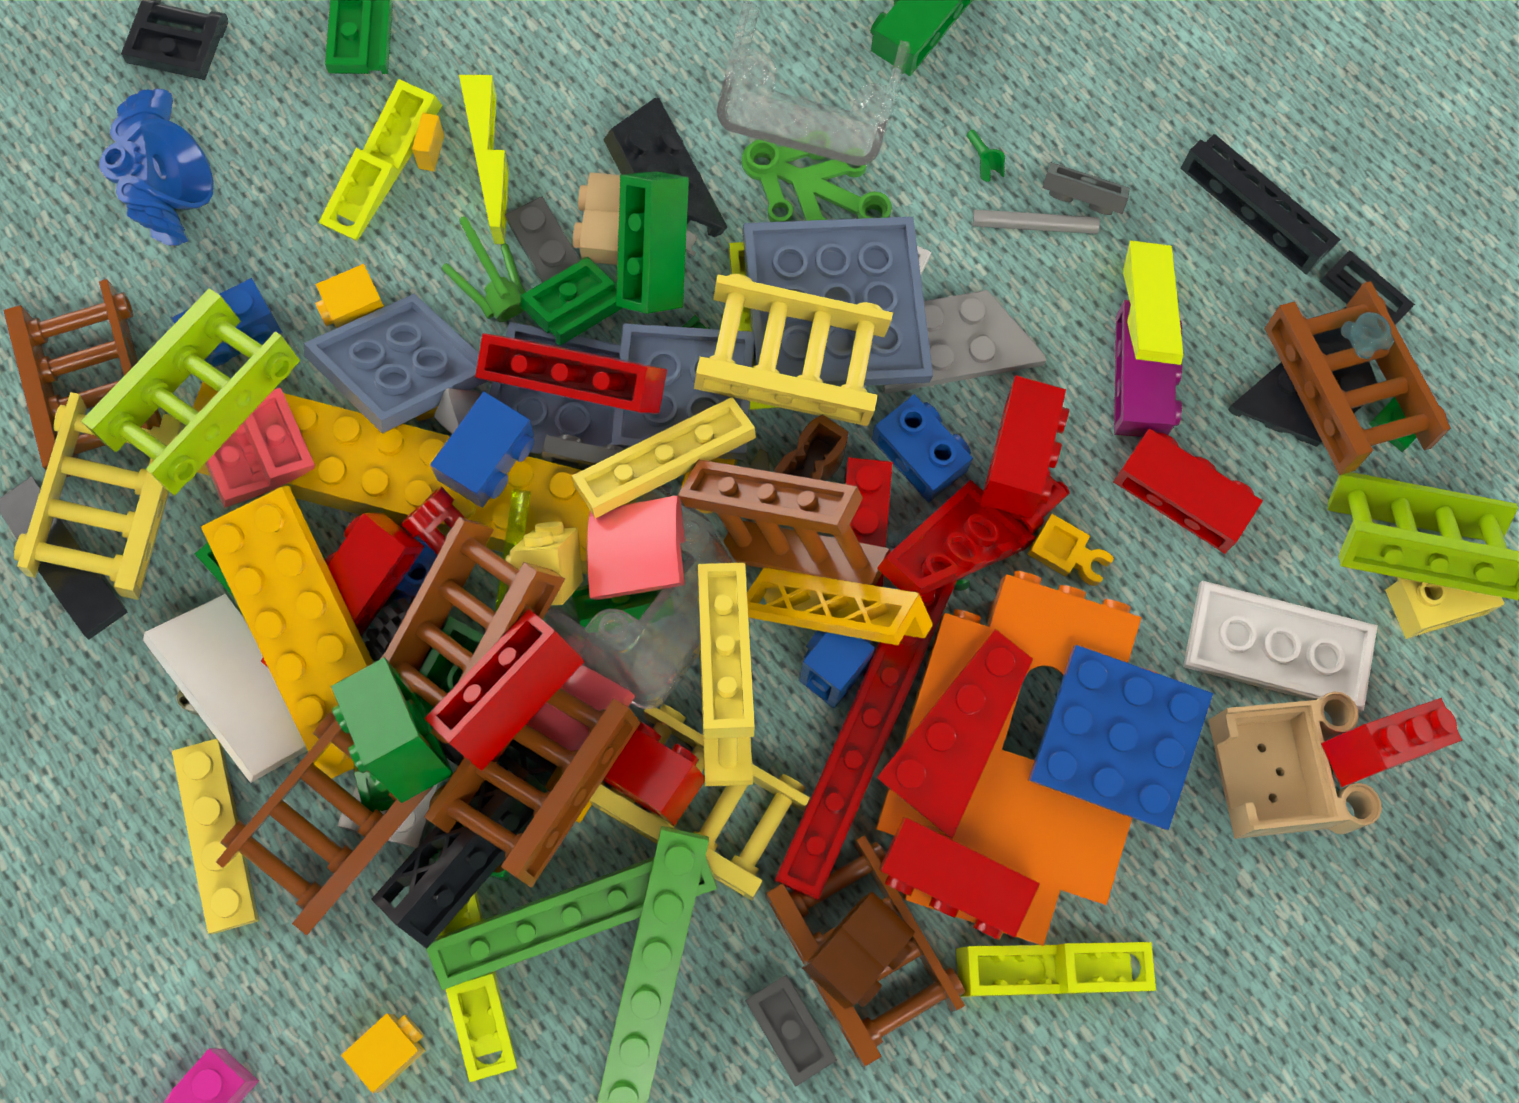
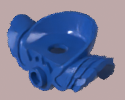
M165 89L141 90L137 94L130 95L126 101L118 106V117L111 124L110 129L111 137L115 143L109 145L104 150L99 161V168L109 181L117 184L116 194L118 199L126 205L127 216L130 219L140 223L143 227L150 228L151 237L156 241L162 242L167 246H179L182 243L188 242V239L174 208L191 210L208 204L213 195L214 181L208 160L195 139L184 128L169 121L173 104L172 94Z

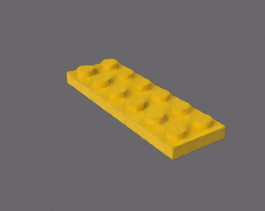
M284 486L200 527L309 752L319 740L313 732L332 711V708L338 705L331 686L373 664V661L290 487ZM333 743L314 763L330 778L354 769L355 765L353 760Z

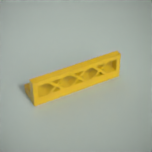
M770 568L762 569L747 592L748 618L899 645L904 635L925 639L933 625L920 594L916 592ZM763 597L767 603L765 605L759 604Z

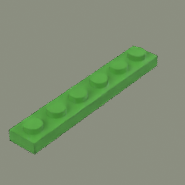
M661 826L597 1103H648L707 852L708 836Z
M705 856L696 896L717 889V883L707 856ZM654 857L438 936L426 950L441 990L639 918Z

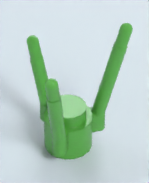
M465 216L460 217L459 222L491 279V282L484 289L487 295L484 298L449 264H443V271L480 306L487 319L495 316L499 322H505L524 312L520 307V295L526 291L521 284L508 244H502L501 251L510 281L506 277H500L470 222Z

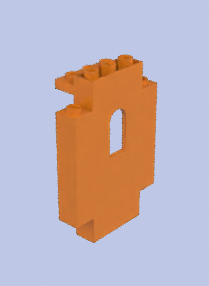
M1015 571L1014 576L1006 574L1000 581L996 597L990 603L986 619H989L987 626L979 624L980 616L960 609H954L953 615L944 613L941 617L901 746L995 629L1033 658L1028 672L1036 667L1046 666L1057 670L1063 676L1073 646L1075 645L1128 663L1142 617L1131 614V606L1119 601L1104 599L1103 604L1087 600L1085 599L1086 592L1075 587L1059 585L1058 590L1040 585L1042 578L1031 573ZM1018 692L955 835L951 840L1040 883L1016 937L1044 946L1060 890L1107 905L1132 818L1028 781L1035 760L1002 750L1018 699ZM887 788L875 829L895 835L903 817H906L949 838L892 790ZM916 888L911 896L903 894V898L907 901L934 909L929 906L932 896ZM960 910L956 915L958 918L973 923L976 921V918Z

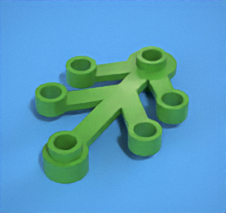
M813 133L806 140L777 147L770 140L758 139L753 141L743 151L742 168L749 177L761 181L769 204L768 219L770 222L791 221L793 217V206L788 200L783 198L778 178L793 185L805 221L827 220L822 216L815 196L856 214L858 219L872 218L866 214L871 209L880 212L881 217L879 218H888L891 215L892 204L890 199L881 192H869L860 197L826 181L827 179L845 174L853 178L862 176L867 168V157L861 151L851 150L844 157L804 168H798L788 163L807 156L813 160L826 158L830 151V140L822 133ZM814 142H820L825 148L821 151H815L810 145ZM764 157L767 158L770 163L767 165H759L755 163V160L757 158ZM851 159H857L862 163V166L851 168L847 162ZM781 207L786 209L788 214L784 217H777L774 215L773 210Z

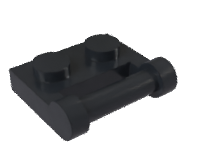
M142 0L121 55L128 64L205 80L220 38H223L226 31L228 17L226 13L211 11L209 14L164 5L161 4L160 0ZM160 20L202 29L203 31L198 33L157 24V21Z

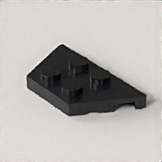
M653 98L611 128L603 140L621 175L663 172L689 177L687 224L692 220L707 226V233L712 237L721 235L727 229L721 213L660 98Z
M1356 324L1313 335L1321 352L1325 355L1363 345ZM1370 361L1332 371L1340 388L1345 392L1378 383ZM1282 362L1236 400L1228 409L1233 415L1238 417L1244 415L1266 424V428L1279 433H1290L1297 440L1315 447L1322 443ZM1364 405L1352 408L1353 413L1355 414Z

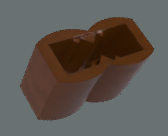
M824 415L816 417L802 431L797 449L785 455L776 466L774 472L823 481L828 480L837 472L842 464L849 431Z
M872 891L863 896L848 912L834 931L812 954L802 969L844 1009L854 1006L857 1002L864 1007L881 989L882 984L877 979L887 966L892 970L896 969L910 954L912 948L907 943L915 931Z

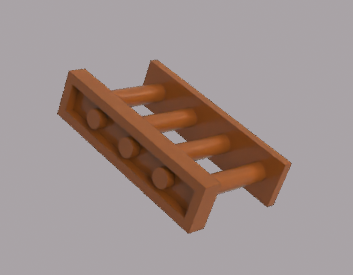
M108 279L99 281L104 303L41 321L39 318L33 319L21 305L3 310L42 467L47 470L58 434L57 431H54L55 415L60 405L66 406L69 396L61 398L58 394L55 395L52 382L58 381V376L116 358L120 359L125 376L138 362L127 322L128 318L133 317L130 301L124 292L118 293ZM109 320L114 337L113 341L54 359L44 355L42 344L48 343L49 337ZM120 380L77 394H80L87 409L95 407ZM158 409L141 428L151 430L153 426L160 427L162 418ZM80 434L72 457L78 458L79 453L105 446V444L95 435Z
M1371 281L1361 285L1345 309L1306 319L1302 316L1294 301L1279 305L1264 327L1339 475L1356 471L1373 452L1371 446L1415 434L1425 451L1431 449L1451 429L1444 409L1438 405L1392 321L1385 301L1378 295ZM1356 324L1366 344L1325 355L1321 352L1313 335ZM1371 360L1377 362L1386 381L1347 392L1340 388L1332 371ZM1395 396L1406 418L1363 429L1358 423L1352 408Z
M698 459L678 494L685 507L716 512L728 531L716 553L720 560L745 563V565L758 568H770L876 586L882 574L877 567L891 552L889 548L859 543L849 524L863 499L857 486ZM741 517L753 519L756 523L743 521ZM778 524L793 527L794 530L780 528ZM818 532L832 534L835 538L819 535Z
M458 517L453 528L447 534L444 545L386 652L380 658L385 657L413 691L432 707H435L448 693L418 671L430 647L434 648L463 671L461 680L528 609L543 620L565 578L551 569L523 562L520 570H518L485 546L494 529L488 525ZM475 564H478L509 586V590L497 612L463 588ZM453 605L486 629L474 654L440 630ZM434 728L432 729L431 733L443 743H448Z
M560 688L547 701L548 704L589 727L590 734L579 750L572 752L527 724L514 736V740L562 769V776L552 791L544 793L497 764V761L510 744L509 742L483 771L479 770L464 757L447 784L438 788L433 794L429 803V810L424 817L447 834L458 821L506 852V860L501 867L532 888L641 723L629 707L614 698L606 709L598 711ZM484 780L534 810V818L524 833L516 835L468 805Z
M333 711L327 715L313 732L319 738L317 743L250 822L245 825L239 820L222 839L220 844L227 849L216 861L218 865L224 868L240 852L298 899L296 905L302 911L292 924L305 935L310 933L433 788L432 786L403 803L389 793L388 795L395 802L384 814L377 809L374 812L368 809L314 765L331 743L351 758L348 747L354 744L350 733L346 734L341 729ZM300 780L304 781L360 827L357 832L364 838L354 850H351L347 845L341 848L283 801ZM269 816L329 863L326 868L333 875L323 886L319 885L316 881L310 884L252 837Z
M864 835L856 840L854 844L860 857L829 875L819 901L794 890L788 893L783 883L765 895L803 964L808 961L836 928L834 927L823 935L820 931L812 935L803 919L809 915L808 909L869 873L884 896L882 901L915 931L907 943L912 948L907 958L894 970L887 966L877 980L880 981L919 957L934 983L873 1020L866 1017L861 1021L853 1006L844 1009L812 978L862 1067L882 1057L877 1046L883 1043V1036L939 1002L945 1000L951 1012L965 1006L960 995L965 993V989L957 974L951 967L944 970L898 890L885 884L888 874L879 870L886 855L878 842L870 845Z

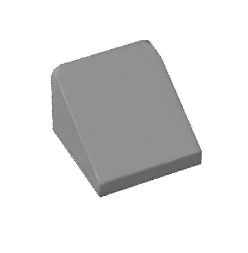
M448 388L443 393L434 417L453 434L478 400L480 394L477 391Z

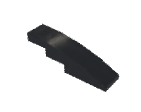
M32 476L0 498V514L17 540L21 533L27 534L41 489V485ZM53 518L47 544L88 552L66 520ZM40 561L38 572L88 640L128 613L105 575Z

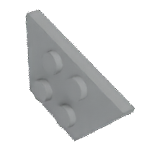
M988 290L924 301L933 370L931 381L929 383L883 385L882 389L884 394L1039 367L1044 366L1046 358L1045 354Z

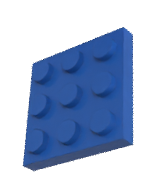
M1075 645L1067 663L1028 781L1155 827L1169 830L1213 693Z

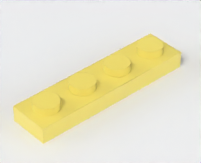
M730 397L572 475L574 486L596 519L691 471L698 459L711 461L755 439V427L735 399Z
M216 738L173 750L172 755L208 934H216L258 922L259 918L246 857L239 852L224 868L216 863L217 859L227 849L220 842L238 822L223 746Z

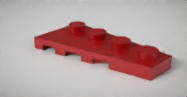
M969 480L883 559L877 569L900 590L916 592L921 596L1025 550L1035 541L1036 537L1007 511L980 504L983 490L972 480Z
M996 629L876 777L950 839H953L1033 661L1032 657Z

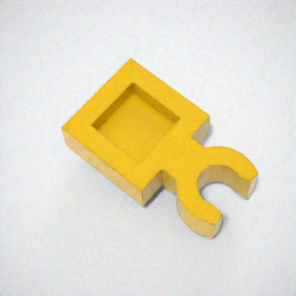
M1054 514L1047 518L1027 554L1065 577L1074 567L1078 570L1081 579L1092 586H1097L1101 583L1103 577L1093 572L1091 562L1097 561L1107 567L1114 560L1113 556L1105 550L1094 549L1091 551L1086 548L1085 545L1090 535Z

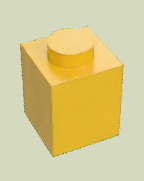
M364 264L315 284L322 300L315 302V305L326 327L334 324L336 328H339L384 307Z
M386 1013L343 1052L341 1057L372 1093H380L425 1052V1049L418 1042L424 1035L407 1015L404 1014L398 1019L395 1014Z

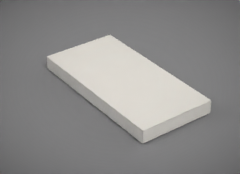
M1201 581L1198 587L1183 667L1308 700H1317L1333 691L1342 692L1355 702L1358 713L1364 711L1378 625Z
M226 594L145 632L144 643L250 783L308 751L269 668L261 662L263 656L244 617Z

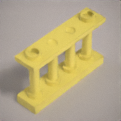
M741 274L717 275L713 300L726 304L715 355L709 358L699 357L694 389L812 415H824L827 418L863 426L869 425L875 412L878 396L867 393V390L863 388L873 335L885 337L892 321L893 312L884 311L880 306L873 303L852 304L756 283L749 277ZM743 307L769 312L759 364L753 368L738 365L732 360ZM787 316L813 322L802 375L797 377L779 374V371L776 369ZM830 326L856 331L846 384L841 387L823 383V380L820 379Z
M70 392L66 406L60 405L57 409L54 431H57L58 434L27 534L21 533L16 542L14 560L18 561L17 566L26 576L36 578L40 561L110 576V581L115 582L114 588L120 596L139 600L169 492L144 468L136 472L72 457L79 432L90 435L94 434L81 422L86 416L87 408L80 394ZM163 414L160 427L153 426L151 430L142 429L168 446L185 428V425L173 416ZM66 475L134 489L135 495H140L136 511H128L127 515L59 500ZM53 518L122 532V537L128 538L123 555L116 554L114 558L47 544Z
M745 563L698 564L705 786L753 785L751 737H754L755 725Z
M648 703L644 710L645 719L655 724L653 729L662 736L659 742L665 745L672 734L694 747L692 754L699 759L696 766L702 773L704 770L703 735L683 724L686 718L677 710L665 704H662L660 709ZM753 764V783L775 796L740 856L734 855L731 861L715 852L718 847L715 841L748 785L726 786L699 833L693 832L709 837L706 856L714 878L753 901L763 881L755 876L759 870L755 866L790 805L804 812L810 800V797L803 794L806 788L795 779L785 774H781L780 778L777 779ZM600 784L590 799L592 806L656 844L658 843L661 826L675 829V826L652 812L648 813L635 805V801L613 787L608 789Z

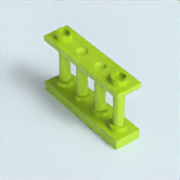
M209 288L81 422L115 453L128 441L154 461L146 470L168 492L175 496L278 384L290 374L292 369L300 362V359L282 335L274 332L262 345L237 329L236 326L241 322L225 300ZM222 341L249 358L232 378L205 361ZM190 374H193L218 392L200 412L173 394ZM159 407L186 425L168 446L141 428Z
M1354 472L1338 476L1328 500L1327 511L1352 515L1353 519L1338 555L1341 567L1519 601V551L1508 549L1504 539L1518 510L1517 503ZM1372 519L1395 523L1397 528L1375 524ZM1417 528L1437 531L1441 533V536L1418 532ZM1462 536L1484 540L1485 544L1464 541Z

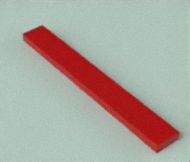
M957 580L921 595V599L933 624L925 639L904 635L899 645L879 643L775 878L776 883H783L785 887L819 901Z

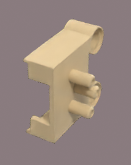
M1333 691L1317 700L1226 708L1208 720L1234 839L1329 829L1336 834H1347L1374 823L1380 817L1382 811L1381 800L1370 786L1355 783L1336 791L1329 760L1321 745L1322 742L1350 731L1357 724L1359 718L1358 708L1348 695ZM1324 711L1331 717L1332 724L1326 720ZM1346 801L1353 807L1354 816L1349 813Z

